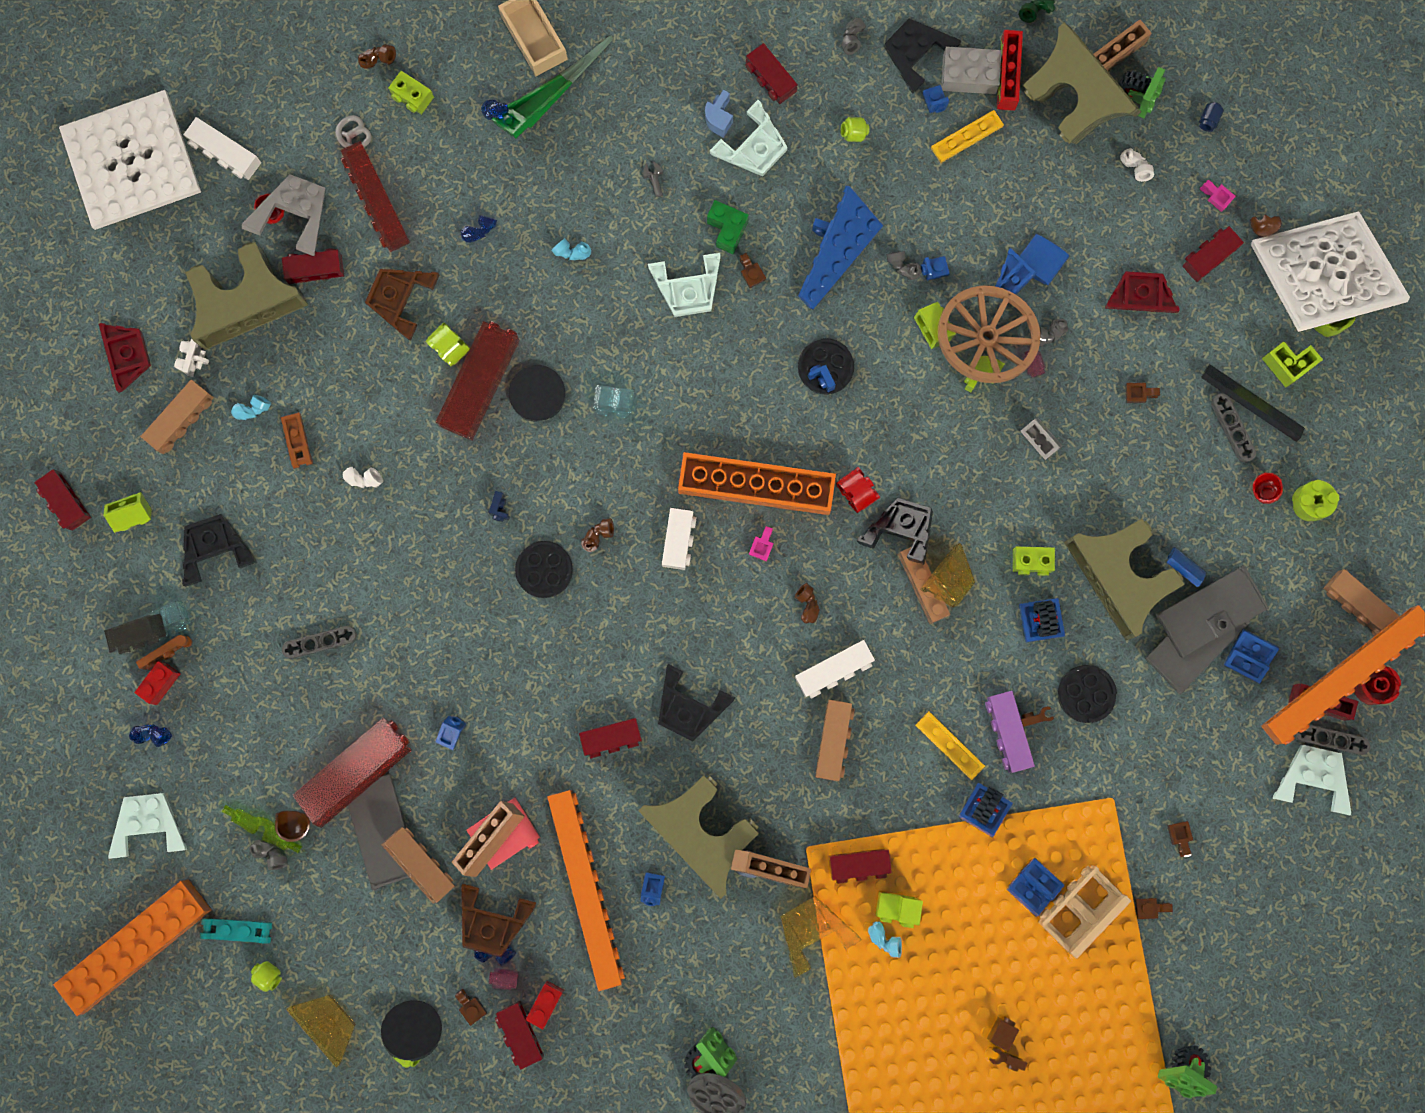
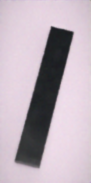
M1209 364L1201 376L1203 380L1297 442L1302 437L1305 429L1303 426Z

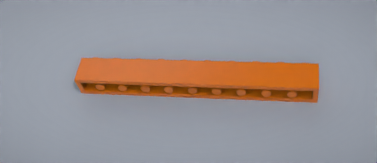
M1419 605L1409 608L1262 724L1261 727L1276 745H1287L1295 739L1294 735L1296 733H1302L1310 727L1309 723L1311 721L1321 719L1325 715V710L1328 708L1332 709L1340 703V698L1351 695L1355 692L1354 687L1371 679L1369 676L1373 672L1378 673L1386 667L1384 664L1388 660H1395L1401 655L1399 652L1402 649L1410 648L1416 643L1414 641L1416 638L1425 636L1424 610Z
M569 790L547 796L598 991L622 985V979H625L623 968L618 966L617 959H620L618 948L613 947L612 940L615 939L613 929L608 928L607 920H610L607 908L603 909L601 901H604L602 889L597 887L596 882L599 881L597 870L592 868L591 862H594L592 851L587 849L586 843H589L586 831L583 832L581 827L584 820L582 813L578 812L576 805L579 804L577 794Z

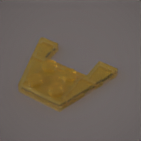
M816 896L781 915L795 978L811 969L802 949L835 932L846 950L862 940L860 936Z

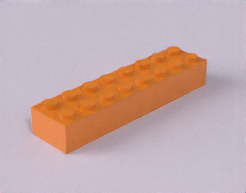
M684 452L678 493L830 515L836 474Z
M189 879L180 881L53 985L76 1016L85 1014L212 911V909Z

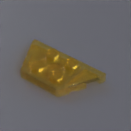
M960 543L951 549L921 588L923 592L934 594V598L944 601L951 607L957 606L975 583Z
M331 995L288 1007L286 1009L288 1013L337 1068L341 1064L356 1026L353 1020Z

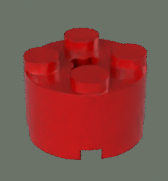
M859 467L836 483L839 491L849 501L848 504L856 513L864 510L880 498L877 491L871 488L874 486L873 482L868 476L864 478V473Z
M1386 666L1378 673L1373 672L1369 676L1371 679L1363 685L1358 684L1354 687L1355 695L1367 705L1388 704L1399 696L1401 679L1394 669Z

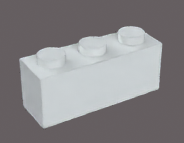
M670 508L662 567L685 570L686 565H690L691 554H688V547L693 545L694 536L690 534L691 528L696 526L697 518L693 517V511Z

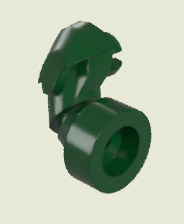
M1033 0L1030 3H1025L1020 8L1019 18L1026 23L1034 22L1039 10H1045L1048 14L1055 10V0Z

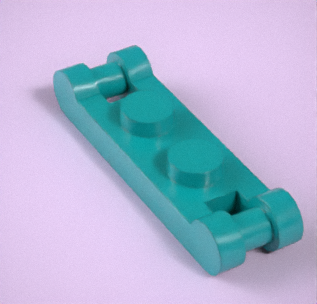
M202 918L201 925H203V930L200 932V939L271 943L269 934L270 929H272V922ZM211 925H216V933L211 932ZM258 928L262 929L261 936H257Z

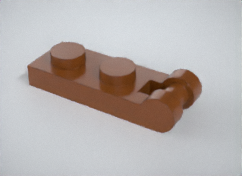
M295 413L281 417L292 467L295 469L303 464H313L301 414ZM303 452V457L298 458L297 453Z
M178 635L138 660L136 664L139 669L152 670L158 661L170 659L175 655V651L181 647H190L192 639L188 636Z

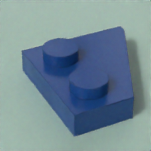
M1010 248L995 287L1017 294L1037 273Z

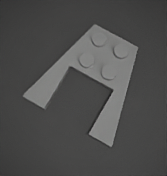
M289 174L242 223V229L261 235L274 208H280L309 220L296 244V250L314 256L325 197V187Z

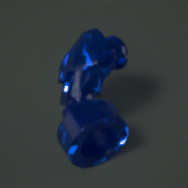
M487 100L481 106L482 114L488 120H492L493 117L504 118L503 113L509 112L506 102L500 104L496 100Z
M479 215L478 224L480 228L465 226L461 230L463 241L471 243L486 237L485 234H488L491 229L496 228L497 220Z
M154 724L135 726L129 733V738L134 743L142 744L150 739L156 747L165 745L172 737V733L166 727L160 728Z
M509 946L502 957L496 956V961L500 966L505 965L516 955L515 950ZM474 950V957L480 962H486L493 957L491 954Z

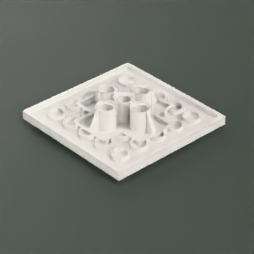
M166 90L59 127L91 226L94 230L201 193Z
M1359 211L1252 240L1251 246L1298 332L1406 303L1410 298Z

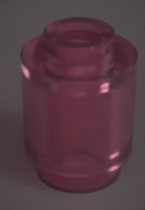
M1029 350L1024 352L1025 356L1022 357L1023 361L1027 357ZM1040 351L1037 352L1035 359L1026 369L1031 378L1046 373V366Z
M495 968L494 972H490L489 984H492L493 989L511 990V988H517L518 972Z

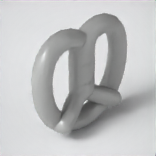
M347 116L336 127L335 133L338 142L349 151L362 149L371 142L372 135L364 127L362 119L358 116ZM356 121L358 123V126L349 132L342 131V128L348 122ZM361 133L366 135V139L363 142L352 144V138Z

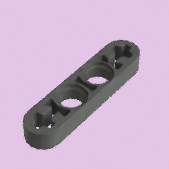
M1223 393L1216 395L1212 399L1211 405L1236 457L1244 463L1253 460L1256 456V450L1231 399ZM1219 399L1225 401L1223 406L1217 404ZM1227 408H1229V411H1226L1223 414L1221 413L1224 409L1226 410ZM1226 415H1231L1234 418L1233 424L1230 425L1225 422ZM1234 432L1241 433V441L1234 440ZM1244 442L1246 443V445H1244L1243 447L1241 446L1240 448H1238V445H1241ZM1244 450L1250 452L1248 457L1242 455Z
M344 626L286 642L282 647V653L287 658L295 659L348 645L356 640L357 632L350 626ZM346 630H348V632H352V635L349 637V640L345 637L338 639V636L336 634V632H338V635H344L346 634ZM327 635L334 637V642L331 645H326L324 642ZM311 639L314 640L315 648L307 650L306 642ZM299 642H301L303 653H301L300 649L294 650L293 655L287 652L290 649V645L292 647H299Z
M1310 725L1305 730V732H1312L1311 736L1303 735L1301 738L1300 733L1294 735V738L1301 742L1356 755L1367 754L1370 750V743L1364 737ZM1320 731L1326 735V739L1322 743L1317 740V733ZM1338 736H1342L1345 739L1343 747H1339L1336 744ZM1361 741V745H1364V748L1359 750L1358 747L1350 745L1351 743H1360Z

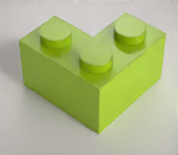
M1282 342L1262 358L1285 388L1323 360L1311 345L1296 356L1285 342Z
M879 891L876 916L880 917L882 922L892 923V920H897L903 927L914 928V925H920L923 901L916 897Z

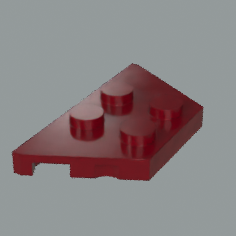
M1125 271L1105 306V309L1165 313H1178L1180 311L1179 306H1176L1172 298L1173 293L1167 286L1164 274Z
M99 323L115 388L120 393L151 366L143 333L140 329Z

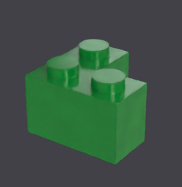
M714 200L707 215V224L721 230L716 240V247L734 254L748 224L749 214Z

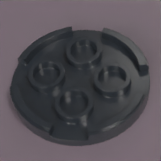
M823 338L807 345L800 354L798 360L799 377L803 384L815 393L823 395L837 393L844 389L852 379L854 373L853 357L847 347L837 340ZM817 365H821V367L826 365L835 383V389L827 392L826 388H822L818 380L820 376L809 380L808 373L811 372L810 369Z
M533 365L520 370L512 379L509 387V400L515 412L522 418L533 422L554 417L562 409L566 398L565 386L561 377L553 369L542 365Z
M538 541L530 544L518 556L515 574L518 583L528 594L537 598H551L567 588L573 575V565L569 554L560 545L551 541Z
M1080 665L1070 669L1062 677L1058 686V700L1063 711L1073 720L1082 723L1098 722L1106 718L1114 709L1117 689L1112 677L1105 670L1092 665Z
M417 1000L405 1001L394 1006L386 1014L381 1025V1039L384 1048L391 1056L402 1060L417 1061L427 1057L438 1046L442 1034V1023L437 1011L431 1005Z

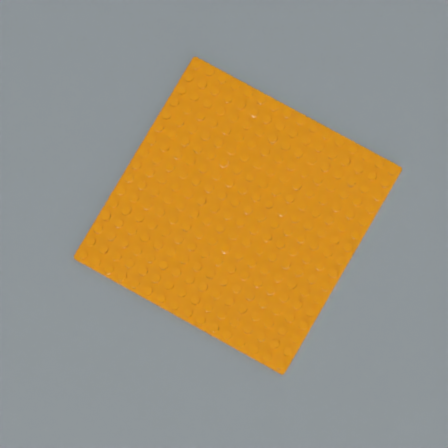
M1113 798L1006 814L993 838L966 821L813 845L806 848L808 866L811 868L810 878L849 1113H1174L1170 1089L1165 1085L1164 1081L1158 1078L1159 1070L1166 1068ZM889 849L892 874H887V878L876 879L875 876H867L868 880L856 881V878H850L847 883L836 884V880L833 881L831 879L828 855ZM1033 858H1036L1064 884V887L1054 900L1059 895H1064L1068 891L1067 886L1082 876L1080 873L1087 866L1091 867L1092 865L1097 866L1099 871L1122 894L1131 900L1125 909L1077 959L1072 957L1038 923L1041 919L1039 916L1036 917L1006 890ZM1093 877L1077 892L1092 909H1095L1108 896V892ZM879 891L921 899L923 904L920 925L908 928L903 927L897 920H892V923L880 921V917L876 916ZM1054 900L1050 901L1044 910H1050L1054 905ZM1065 905L1053 917L1050 923L1067 938L1081 924V921ZM878 921L883 924L886 940L889 941L891 937H901V957H891L883 948L879 949L877 945L872 943L868 934V927ZM998 1017L1003 1020L1005 1017L1016 1023L1015 1027L1019 1029L1009 1052L987 1039ZM993 1047H997L1002 1052L1025 1060L1028 1063L1025 1071L1021 1069L1018 1072L1006 1067L1007 1064L1005 1062L1000 1064L991 1063L989 1057L997 1059L999 1056L997 1052L992 1050Z

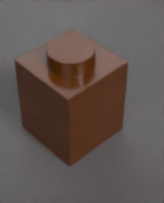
M998 1017L987 1039L1009 1052L1019 1029L1015 1027L1016 1023L1005 1017L1003 1020Z

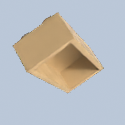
M508 0L498 6L501 18L535 76L568 60L566 49L537 0Z

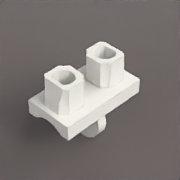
M192 339L190 342L181 341L180 351L187 355L185 359L177 358L174 367L193 377L195 369L201 370L202 364L208 365L209 360L204 358L206 352L202 351L201 347Z

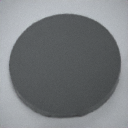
M711 1073L698 1074L690 1080L687 1087L691 1104L701 1113H743L746 1107V1097L742 1090L731 1080L723 1076Z

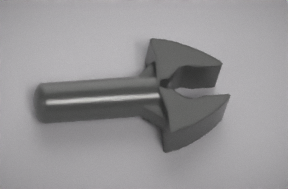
M653 162L655 171L652 174L648 170L646 163L643 178L651 180L655 196L661 197L663 194L658 176L663 174V170L657 163Z

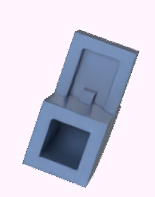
M725 90L715 97L713 104L707 101L705 106V121L708 128L723 138L733 124V115L724 111L730 101V93Z

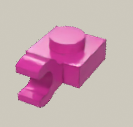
M1207 180L1200 188L1202 192L1210 195L1208 201L1221 212L1236 197L1222 184L1217 188L1210 180Z
M766 526L762 537H755L749 552L750 556L767 562L774 544L769 542L773 531L772 528Z

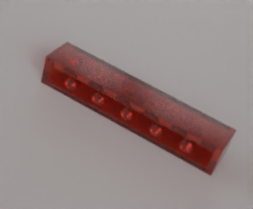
M359 141L340 150L343 155L340 159L345 169L349 167L351 171L348 176L353 184H357L359 189L356 192L360 200L364 199L366 203L363 207L368 216L372 215L374 221L371 223L375 231H379L382 236L379 240L383 248L387 247L392 252L409 244L408 236L362 142Z

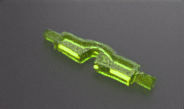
M227 805L222 809V813L232 817L231 821L241 826L247 832L255 834L260 826H264L263 841L276 845L283 850L289 848L298 854L300 853V849L303 846L295 842L282 840L275 831V824L268 818L255 817L242 809L234 810Z

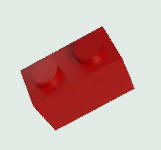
M158 661L134 693L148 704L158 705L181 673L166 662Z
M546 981L526 1021L544 1029L564 989Z

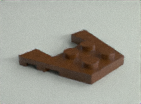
M379 269L365 303L405 338L411 341L417 324L400 316L414 284L433 290L439 278V273Z
M462 884L463 948L502 957L536 908V902L519 898L514 917L511 918L474 908L480 889Z

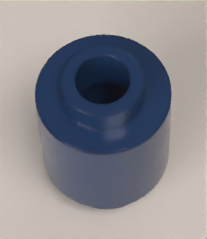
M1212 102L1205 106L1199 120V127L1202 130L1212 132L1217 128L1224 112L1219 103Z

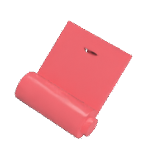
M516 797L508 801V803H513L525 817L487 863L491 870L528 846L531 849L539 843L540 835ZM488 816L466 830L470 837L474 835Z

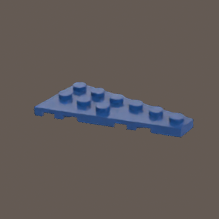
M846 186L843 191L845 194L842 201L837 205L838 210L834 219L830 221L821 242L819 254L814 258L812 270L807 275L798 295L810 309H814L883 227L881 222L850 186Z

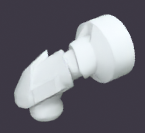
M1132 148L1122 152L1120 156L1122 163L1127 167H1136L1134 173L1137 181L1144 182L1154 177L1153 166L1148 164L1147 160L1140 153L1133 151Z
M349 467L343 472V479L351 486L361 488L365 486L378 487L383 483L380 473L372 467L364 472V477L353 467Z

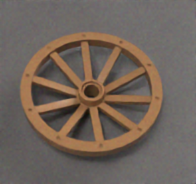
M976 286L958 293L948 302L939 319L938 341L945 358L958 372L979 382L1000 383L1019 376L1033 362L1040 346V328L1031 308L1016 294L995 286ZM984 296H992L1003 300L990 325L987 324ZM972 297H978L981 327L961 302ZM1008 303L1012 304L1023 315L999 329L995 328ZM954 308L960 312L975 332L947 323L950 313ZM1025 321L1029 326L1031 338L999 336ZM947 330L973 338L974 340L951 347L948 341ZM998 343L1030 345L1027 357L1022 361ZM977 346L978 350L970 366L961 361L955 354ZM993 349L1017 366L1011 370L1000 372ZM983 351H987L994 373L975 369Z

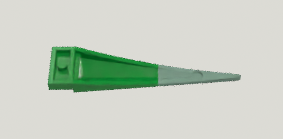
M612 36L607 37L583 58L547 83L504 106L492 118L494 124L515 139L527 128H532L613 40Z

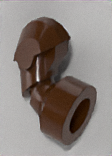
M384 44L382 47H377V49L376 47L368 49L363 54H359V65L364 69H370L375 66L378 59L382 63L392 64L396 57L395 47Z
M611 518L602 519L599 524L594 525L595 528L592 526L588 530L585 537L581 540L584 550L587 552L595 551L599 547L600 535L603 538H612L614 536V523Z
M805 583L798 589L795 598L801 603L807 602L806 608L801 615V620L806 624L809 622L815 623L820 609L817 600H815L813 587Z

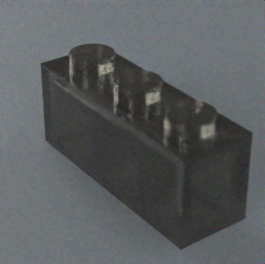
M161 614L147 615L104 630L109 652H118L119 655L130 653L132 648L133 650L145 648L146 643L147 645L159 643V639L167 636Z

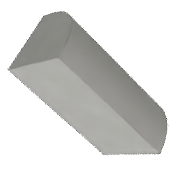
M1035 418L1021 430V433L1045 460L1062 447V444L1039 418Z

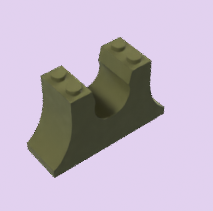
M1065 22L1058 27L1057 43L1050 58L1023 85L1026 88L1025 94L1031 100H1037L1041 103L1052 98L1061 88L1074 87L1078 94L1077 107L1070 115L1064 118L1058 127L1061 131L1059 135L1069 144H1078L1091 131L1106 121L1122 116L1136 117L1141 113V110L1075 31Z
M256 242L246 243L242 248L238 249L239 262L244 268V278L240 285L232 290H222V285L203 265L193 266L189 271L185 272L194 293L197 309L195 325L190 335L192 340L204 350L308 306L306 298L296 287L288 286L277 279L266 253Z
M1142 518L1123 530L1110 535L1093 537L1078 533L1064 542L1125 640L1142 634L1144 621L1154 605L1184 585L1182 575L1175 571L1174 568L1159 572L1149 579L1141 578L1132 571L1129 564L1132 550L1143 545L1153 535L1150 525Z
M704 775L679 798L661 805L645 804L638 811L721 899L727 893L726 880L733 862L735 850L742 851L759 834L757 832L759 827L751 818L748 821L743 818L733 824L731 829L724 834L713 835L705 831L700 823V811L706 803L712 800L718 790L715 787L718 783L710 775L708 777Z

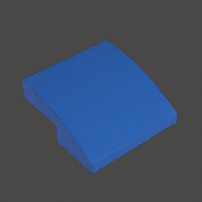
M1036 234L1020 257L1037 273L1033 277L1034 279L1049 285L1069 258V254L1051 241Z
M1173 547L1167 557V563L1198 587L1203 582L1206 571L1176 547Z
M1243 629L1224 665L1260 684L1269 670V664L1278 652L1279 647Z
M1033 858L1006 890L1037 917L1048 903L1054 900L1064 887V884L1036 858Z

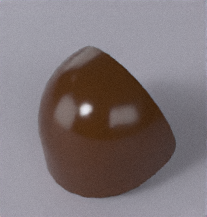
M281 811L276 813L275 831L282 840L295 842L307 834L310 827V817L307 814L297 811Z

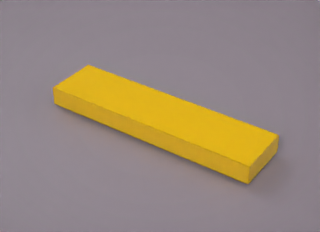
M995 110L932 145L931 149L939 162L942 163L999 130L1004 124Z
M929 711L916 723L915 726L970 780H973L985 767Z

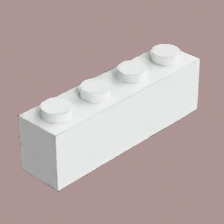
M197 117L183 134L188 140V145L195 150L200 148L203 150L202 153L209 159H217V163L225 169L229 167L233 170L232 173L240 179L244 177L249 180L261 164L256 155Z
M862 640L796 675L795 679L804 696H810L812 699L821 694L820 690L827 687L829 690L838 685L837 681L844 677L846 681L855 676L854 672L861 668L862 672L872 667L871 663L875 659L865 641Z

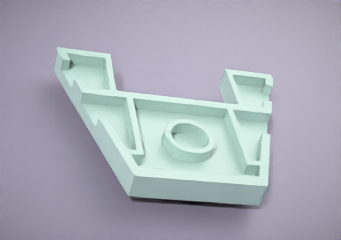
M757 100L749 108L747 115L760 126L736 151L720 139L710 150V154L760 176H764L787 151L788 147L778 130L773 126L761 102Z
M720 253L703 255L706 274L678 279H667L665 261L648 264L649 271L674 317L710 312L712 310Z
M1300 745L1289 766V770L1280 782L1277 792L1274 793L1273 799L1293 803L1296 783L1334 791L1331 812L1351 815L1342 753Z
M165 793L123 798L108 856L109 859L129 856V835L166 832L167 852L187 850L186 843L183 841L182 833L176 824L173 811Z

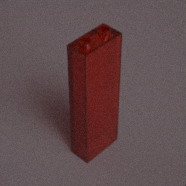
M483 321L435 423L439 427L473 441L520 340L515 331L511 329L503 330L497 323L492 321L489 323Z
M383 717L293 794V797L312 824L322 828L412 751L408 745L410 741L404 734H399L397 731L399 727L393 720L388 721Z

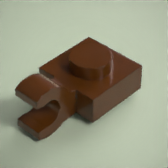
M747 253L739 256V260L744 267L741 275L749 288L766 280L758 263L752 265Z
M1126 383V403H1146L1147 398H1158L1160 396V388H1146V383Z
M1043 707L1037 715H1034L1033 712L1023 714V719H1021L1023 727L1043 721H1052L1054 717L1047 718L1045 716V711L1050 710L1051 707Z
M1185 821L1167 825L1172 845L1178 844L1180 857L1191 856L1188 842L1193 841L1189 822Z
M1157 898L1135 899L1137 919L1158 918V912H1173L1172 904L1157 903Z
M464 989L456 993V999L463 1005L459 1011L470 1026L487 1014V1011L476 996L470 999Z
M993 1047L992 1050L997 1052L999 1056L997 1059L989 1057L991 1063L1000 1064L1005 1062L1007 1064L1006 1067L1018 1072L1019 1069L1025 1071L1028 1064L1025 1060L1002 1052L997 1047Z

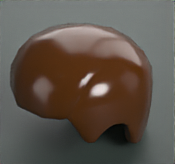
M1265 214L1261 220H1258L1256 216L1250 219L1253 232L1260 237L1275 234L1282 225L1280 216L1270 218Z

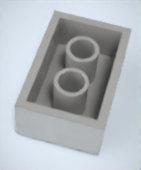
M946 47L943 54L942 90L996 94L1000 86L1001 50Z

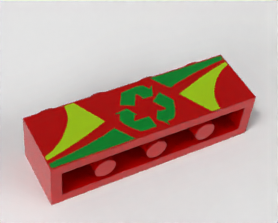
M1004 30L1000 40L1001 69L996 108L999 110L1015 111L1019 102L1023 31Z

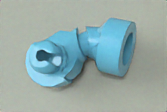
M565 238L551 250L555 256H562L565 259L569 258V260H583L591 255V248L587 243L581 241L575 248L570 250V243Z
M253 395L250 401L252 408L237 403L233 406L231 414L238 420L255 418L263 411H268L271 402L262 396Z
M878 921L868 927V934L872 943L877 945L879 949L883 948L891 957H901V937H891L889 941L886 940L883 924Z

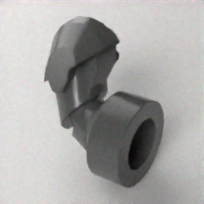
M854 18L846 25L841 47L847 55L856 53L861 47V42L856 36L858 32H863L866 28L861 18Z
M905 251L886 254L887 262L892 264L900 275L910 280H915L920 276L921 267L918 263L903 264V261L906 259Z
M1065 319L1053 320L1049 333L1047 329L1039 327V347L1054 343L1062 335L1066 334L1068 331L1067 321Z
M256 840L250 846V853L254 858L270 856L267 860L268 870H278L288 866L287 857L281 854L277 846H273V844L263 840Z

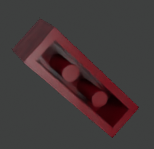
M764 43L746 55L745 66L751 74L754 73L756 75L759 85L761 87L765 86L769 97L773 101L776 100L780 105L797 92L798 84Z
M1230 226L1225 230L1219 229L1213 235V240L1210 242L1206 240L1199 246L1200 250L1197 253L1193 251L1185 258L1186 262L1182 267L1196 282L1200 281L1244 244Z
M329 248L323 252L315 251L314 256L306 253L302 255L289 254L287 257H282L284 279L288 284L344 277L342 255L338 249Z
M52 469L34 482L38 487L36 489L37 493L46 499L48 509L57 515V522L63 529L66 528L73 531L92 518L61 472Z
M1302 683L1293 685L1288 703L1292 702L1311 686ZM1343 696L1339 699L1340 703L1336 707L1328 708L1324 711L1325 715L1343 721L1354 720L1359 701Z
M637 718L579 733L584 756L589 755L590 759L601 756L603 751L608 750L609 754L620 751L619 747L627 745L628 749L639 746L638 742L642 741Z
M887 848L828 855L831 879L833 881L836 880V884L847 883L850 878H856V881L868 880L867 876H875L876 879L887 878V874H892L890 854Z
M521 1001L499 1010L496 1013L495 1021L499 1029L502 1028L505 1036H503L506 1046L511 1047L513 1052L511 1057L515 1066H519L521 1070L542 1060L544 1054L530 1022L526 1021L527 1015Z

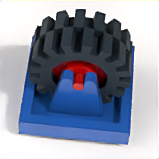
M1058 598L1019 604L1025 642L1065 636Z
M978 783L958 817L993 838L1013 803L1003 797L1004 794L990 786L987 788Z

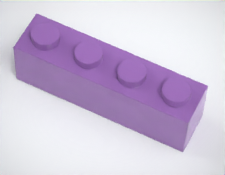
M1009 691L987 697L985 705L987 712L992 714V729L998 734L999 739L996 742L999 751H1003L1004 758L1002 763L1004 769L1008 770L1009 773H1014L1035 767L1013 692Z

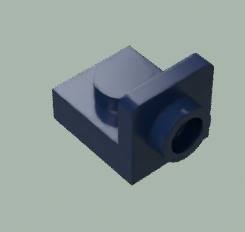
M495 491L488 513L496 521L503 522L504 519L509 521L510 516L500 512V509L504 510L506 505L505 495L502 492Z

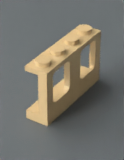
M1093 865L1091 867L1087 866L1080 873L1082 876L1067 886L1068 891L1064 895H1059L1053 901V907L1050 910H1044L1039 916L1041 919L1038 921L1076 959L1131 902L1126 895L1122 894L1099 871L1097 866ZM1092 877L1108 892V896L1095 909H1092L1077 894ZM1065 905L1081 921V924L1067 938L1050 923L1053 917Z

